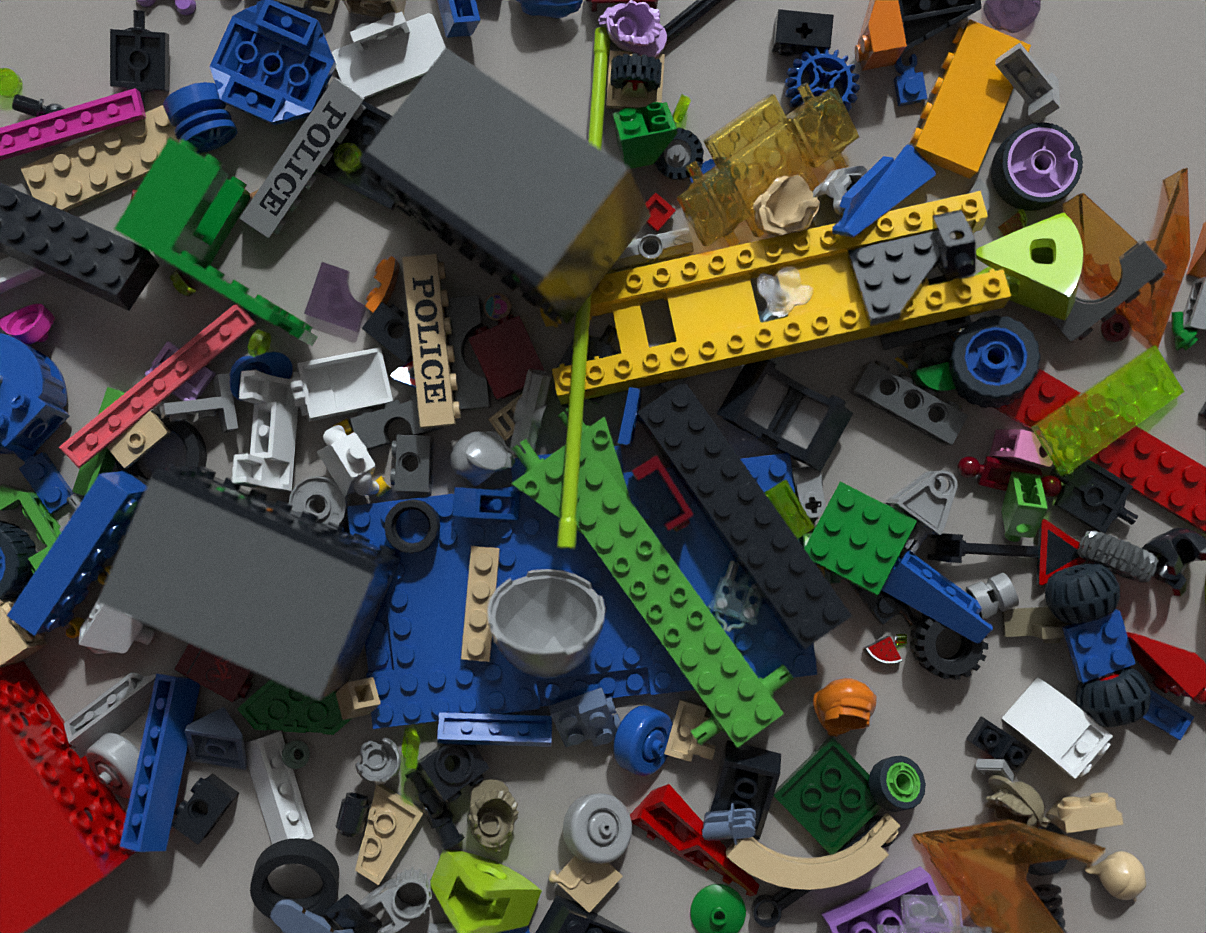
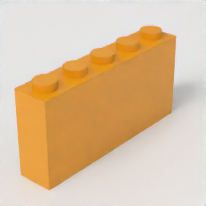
M971 19L963 28L958 27L952 43L956 44L952 53H947L941 68L945 69L942 78L937 77L930 93L934 94L931 103L927 102L921 112L920 118L924 119L920 128H915L909 141L926 161L968 179L978 172L1013 90L1012 84L995 65V59L1018 43H1021L1027 52H1029L1031 47L1030 44Z

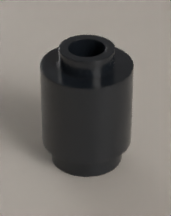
M353 792L346 793L345 799L341 801L336 822V828L340 830L341 835L356 837L357 834L363 832L369 809L367 796Z

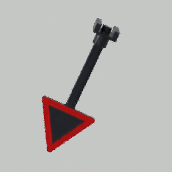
M1043 519L1040 524L1037 546L966 543L963 540L962 534L942 533L941 535H929V538H936V554H928V560L962 563V557L966 554L1036 557L1037 585L1046 584L1048 579L1060 570L1080 565L1086 561L1077 554L1079 542L1046 519Z

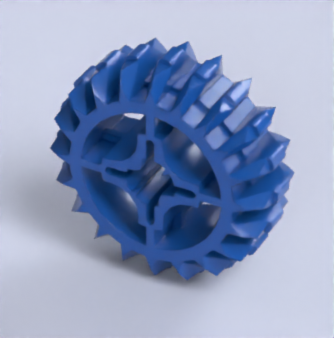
M816 47L814 49L815 54L810 55L805 51L802 53V60L798 58L794 60V68H789L787 72L790 78L785 80V86L789 87L785 95L786 97H794L789 105L790 107L799 106L796 111L797 115H801L803 111L807 113L806 121H809L812 116H816L815 121L817 124L821 123L823 117H825L827 123H831L833 115L837 119L842 118L843 111L849 112L852 108L850 103L856 102L858 97L854 93L860 90V85L855 82L858 81L859 74L852 73L856 67L855 64L847 66L848 55L840 59L838 57V49L831 55L828 48L823 50V54H820ZM821 67L831 69L832 72H826ZM807 71L810 75L808 79L811 85L808 86L807 90L803 91L801 76ZM841 80L843 95L842 98L837 100L834 86ZM818 82L828 84L826 89L816 87ZM819 99L823 102V104H818L811 100Z

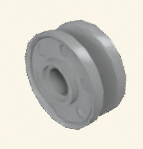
M326 476L310 477L298 483L290 493L288 502L293 505L292 510L302 514L303 511H307L318 516L317 521L320 523L328 524V522H332L343 526L348 519L347 506H352L350 494L344 497L335 480ZM318 498H322L326 505L322 513L315 509V501Z

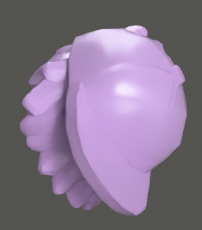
M630 0L628 3H620L614 7H608L598 20L599 25L606 26L611 41L623 51L633 52L639 56L644 54L647 57H657L666 45L667 33L665 28L659 23L660 11L650 8L645 2L636 3Z

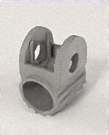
M413 867L410 870L404 869L402 873H397V878L386 881L359 903L362 910L367 909L369 911L382 902L389 913L390 918L381 924L382 927L377 933H396L408 925L413 918H419L422 913L425 914L426 908L430 907V900L432 899L430 879L428 880L427 873L423 874L421 869L414 870ZM406 883H417L424 888L426 894L420 901L409 903L399 897L397 890Z

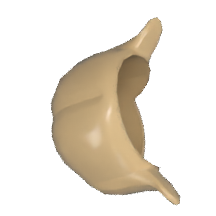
M1117 851L1108 855L1100 863L1084 868L1086 873L1098 875L1105 889L1120 900L1133 899L1136 902L1137 896L1146 888L1144 867L1134 855L1128 852Z

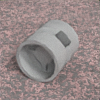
M1005 573L988 578L987 584L980 581L965 589L966 593L979 602L982 608L979 616L983 620L995 616L998 609L1005 612L1019 605L1016 590Z

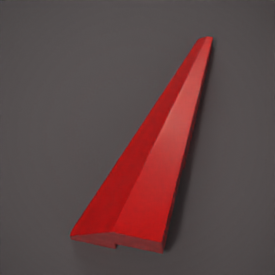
M670 784L652 790L630 814L632 826L636 825L646 831V837L653 841L657 837L670 846V851L706 872L709 869L723 875L722 881L730 884L732 881L746 890V895L749 897L757 894L759 884L748 872L738 867L727 857V848L720 840L707 841L703 838V821Z

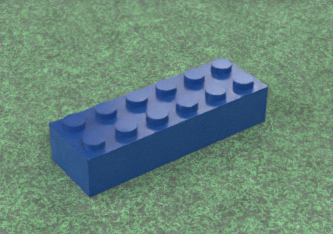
M127 471L99 474L7 616L34 636L66 626L74 616L72 611L75 606L87 597L89 593L87 588L91 582L97 580L98 575L103 572L104 568L102 566L107 558H111L118 550L119 545L117 543L122 535L127 534L147 486Z

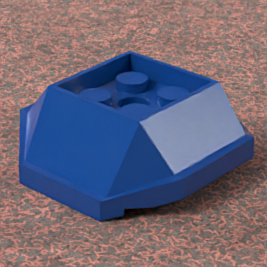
M261 0L257 2V5L246 8L232 16L209 67L218 89L219 98L224 104L275 126L308 117L323 96V91L327 87L337 64L317 19L274 0ZM280 63L278 70L269 72L272 64Z

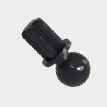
M20 94L15 95L12 103L13 110L34 117L65 108L56 103L45 106L43 105L44 99L38 101Z

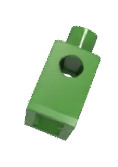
M1012 471L1001 512L1005 537L1012 542H1018L1022 537H1035L1048 508L1040 475Z

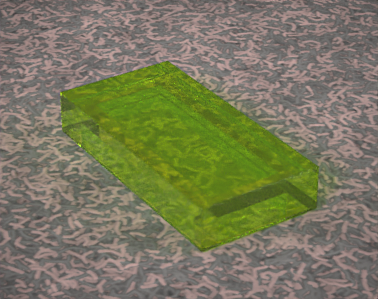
M414 728L404 729L401 757L404 765L409 769L417 768L420 739Z

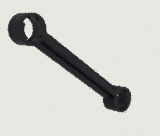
M873 816L866 823L865 832L856 837L848 844H846L841 849H839L836 853L843 851L846 848L858 842L874 827V825L877 824V822L883 816ZM892 840L888 844L885 842L882 846L888 847L894 842V840ZM785 887L773 896L767 894L758 896L752 903V913L755 921L762 927L769 928L775 926L781 919V911L811 890ZM769 902L773 904L774 910L770 915V919H761L757 916V908L762 903Z

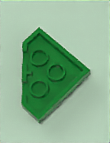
M273 679L265 683L237 708L255 730L265 731L282 730L283 732H313L334 735L352 719H342L336 690L318 700Z

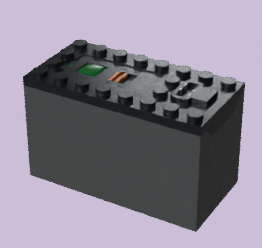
M447 48L440 54L359 159L367 168L364 173L377 184L381 183L384 186L383 191L393 202L398 204L397 208L408 217L413 216L416 218L417 222L427 231L431 232L433 230L438 234L437 237L451 247L454 243L460 247L458 252L469 261L475 258L481 262L479 267L490 276L496 273L502 277L500 282L511 291L517 288L523 292L521 297L534 307L538 305L550 319L555 322L560 319L567 325L651 217L627 166Z
M168 464L167 468L155 467L98 602L318 700L349 682L401 561V557L395 555L396 550L381 544L379 547L369 544V538L357 533L351 535L343 532L345 528L335 523H320L317 521L318 516L307 511H303L302 514L292 510L293 505L282 500H277L276 503L266 499V493L251 488L249 492L240 488L241 485L232 483L231 478L226 477L225 480L215 477L217 472L203 466L198 468L191 465L190 467L183 465L177 467Z

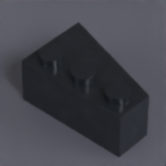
M898 0L907 44L903 53L982 9L981 0Z

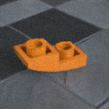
M392 256L388 260L383 259L375 269L376 275L374 278L382 285L379 289L375 287L366 298L368 302L365 305L373 313L382 302L385 305L388 303L395 288L400 264Z

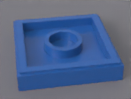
M629 387L618 439L619 445L631 448L633 445L637 425V412L640 410L642 401L640 390Z

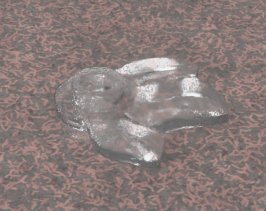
M793 266L782 268L775 277L761 273L757 280V291L759 295L766 299L767 308L775 316H785L793 310L794 306L806 304L812 297L813 287L800 284V273Z

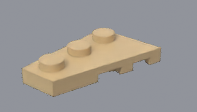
M376 784L368 822L355 871L377 885L382 881L424 814L421 808L383 784Z

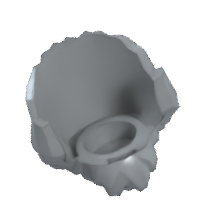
M388 738L382 739L384 743L381 745L370 740L361 746L360 756L363 763L360 764L358 761L355 764V768L359 776L364 780L377 785L385 784L392 780L400 770L401 757L397 745Z

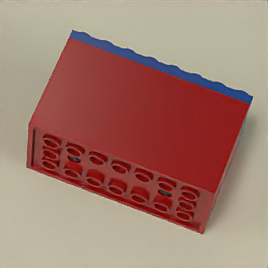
M24 661L0 668V933H23L103 878L137 852L120 847L126 811L113 792L100 783L90 768L87 757L83 756L80 759L79 755L70 748L73 745L68 742L63 724L65 721Z

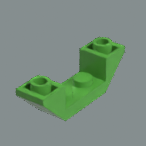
M0 484V511L13 510L23 505V514L35 525L38 539L47 545L45 549L28 558L32 564L31 570L34 574L61 534L59 530L61 526L53 513L47 510L34 491Z

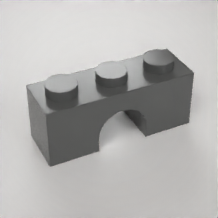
M417 394L410 396L411 401L401 404L399 400L390 401L383 404L384 409L373 411V408L363 409L356 412L357 417L350 418L354 433L357 434L361 442L366 446L367 451L391 444L388 429L390 424L397 419H406L411 426L413 435L417 436L443 429V427L427 429L420 427Z

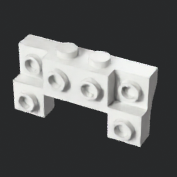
M257 370L241 371L239 399L254 404L250 454L234 455L232 483L250 488L261 487L276 492L292 491L298 407H295L289 379L271 376Z

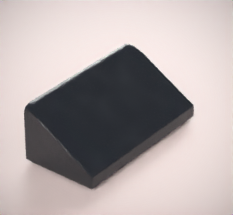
M348 894L325 911V914L341 927L353 929L354 933H377L382 927L381 920L367 909L362 910L359 903Z

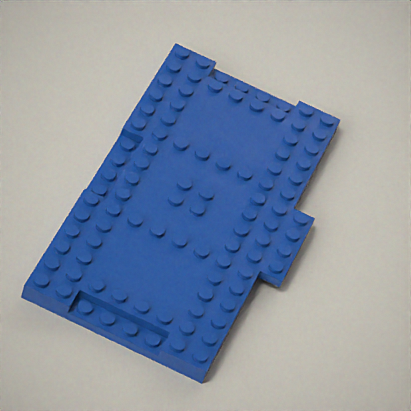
M621 445L614 446L632 504L715 617L717 609H714L713 605L722 579L725 578L730 561H735L736 563L737 560L671 467L665 468L690 508L693 516L688 518L691 523L677 532L673 528L667 530L663 524L682 512L657 471L654 470L636 481L631 472L624 473ZM783 453L742 458L741 461L799 540L795 511L797 506L790 455ZM552 454L538 455V457L545 460ZM514 458L515 464L511 467L513 482L523 476L525 470H527L519 458ZM514 485L487 490L520 492L518 520L453 516L454 494L412 498L424 501L432 506L439 516L441 525L439 536L434 544L425 551L412 554L400 552L394 548L386 538L384 529L385 519L391 508L401 501L411 499L347 506L351 535L357 533L370 539L369 544L379 547L380 544L396 550V556L401 557V561L365 642L368 665L366 675L367 678H374L381 703L371 712L373 729L439 721V712L501 714L540 709V707L550 706L599 688L603 689L606 698L695 690L586 537L576 530L575 549L558 548L560 518ZM412 509L403 512L397 519V534L405 542H420L429 531L427 517L418 510ZM471 546L500 548L497 588L508 579L514 581L527 576L528 571L541 569L563 570L589 581L596 594L603 598L605 607L602 632L591 654L575 669L549 678L536 677L516 668L502 655L493 636L489 662L461 659ZM740 565L734 579L735 583L725 612L720 611L719 615L727 623V628L732 624L739 625L742 623L743 619L739 617L749 588L752 586L751 580ZM727 586L721 588V592L724 595L729 594L730 590ZM750 595L748 597V602L751 605H754L756 603V598ZM761 595L752 621H747L746 625L741 629L733 628L731 632L725 631L758 678L764 679L782 664L788 669L793 678L818 675L814 643L805 650L800 651Z

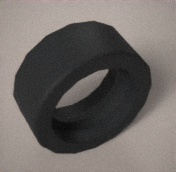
M414 499L401 501L393 506L387 514L384 524L386 538L390 544L400 552L410 554L422 552L431 547L438 538L441 527L439 516L434 508L424 501ZM407 510H418L428 519V534L420 542H405L397 534V519Z

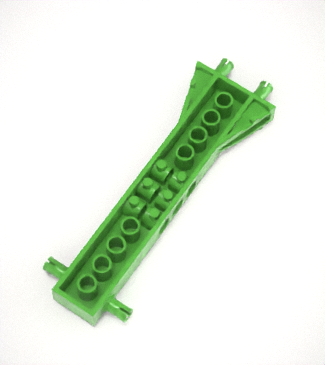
M563 411L558 415V418L568 427V416ZM605 416L592 426H586L582 421L576 530L586 537L712 713L710 715L712 717L694 730H691L695 739L702 746L720 731L723 733L726 731L738 748L784 714L772 698L774 696L773 693L794 678L784 664L764 679L757 677L632 504ZM524 439L520 444L526 451L525 454L518 445L514 446L511 450L517 455L527 470H525L523 476L511 484L561 519L566 444L544 460L538 457L528 443V440Z

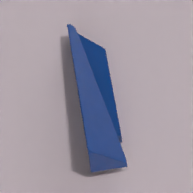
M906 145L895 160L894 157L883 156L842 196L840 207L845 209L844 215L833 226L832 233L848 237L856 236L936 175L935 170L912 145Z
M909 550L905 552L901 559L897 558L881 589L882 591L975 643H980L993 629L992 625L979 616L982 608L976 599Z

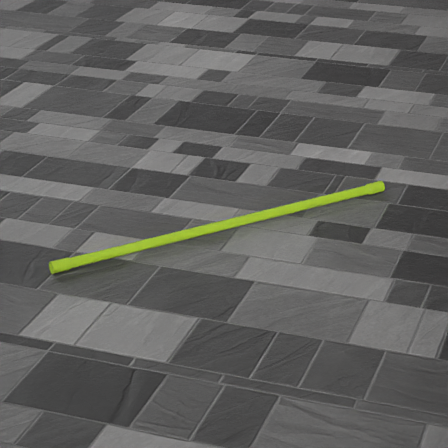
M606 27L596 28L594 34V67L588 141L601 150L607 64L611 41ZM591 295L578 310L575 317L562 511L559 521L557 545L558 548L575 549L576 507Z

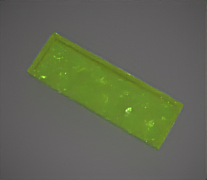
M1154 345L1145 349L1031 428L1059 474L1065 475L1184 393V390L1160 351Z

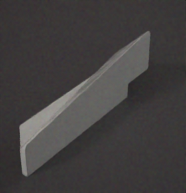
M139 673L128 674L63 723L68 742L73 745L70 748L79 755L80 759L86 756L88 748L104 734L115 733L120 735L149 708L156 674H152L151 677L142 676Z

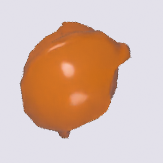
M842 678L830 682L823 689L815 693L813 706L819 722L827 730V734L838 737L840 734L850 730L864 729L870 726V717L876 709L877 696L865 683L853 678Z

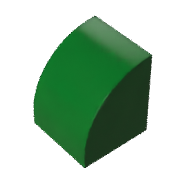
M949 362L909 372L914 383L921 389L926 387L936 393L956 389L949 370Z

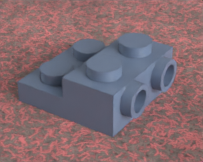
M602 688L549 706L551 717L565 748L578 745L591 739L594 747L608 744L615 739L617 729L621 723L619 715L615 714L617 712L612 697L606 698Z

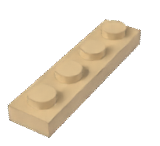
M471 546L461 659L490 661L492 634L489 628L487 609L489 600L497 589L500 548Z

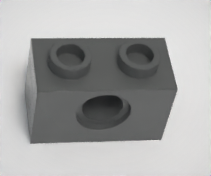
M397 435V441L392 442L391 449L392 457H396L395 468L391 469L390 483L395 485L394 491L432 492L434 437ZM415 456L418 460V467L410 472L405 467V461L408 457Z

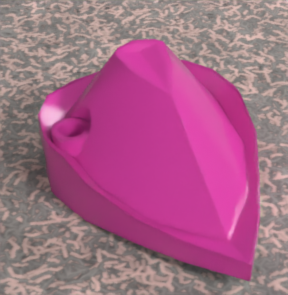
M31 304L1 317L0 328L7 335L24 344L45 342L49 337V329L55 317L43 304Z

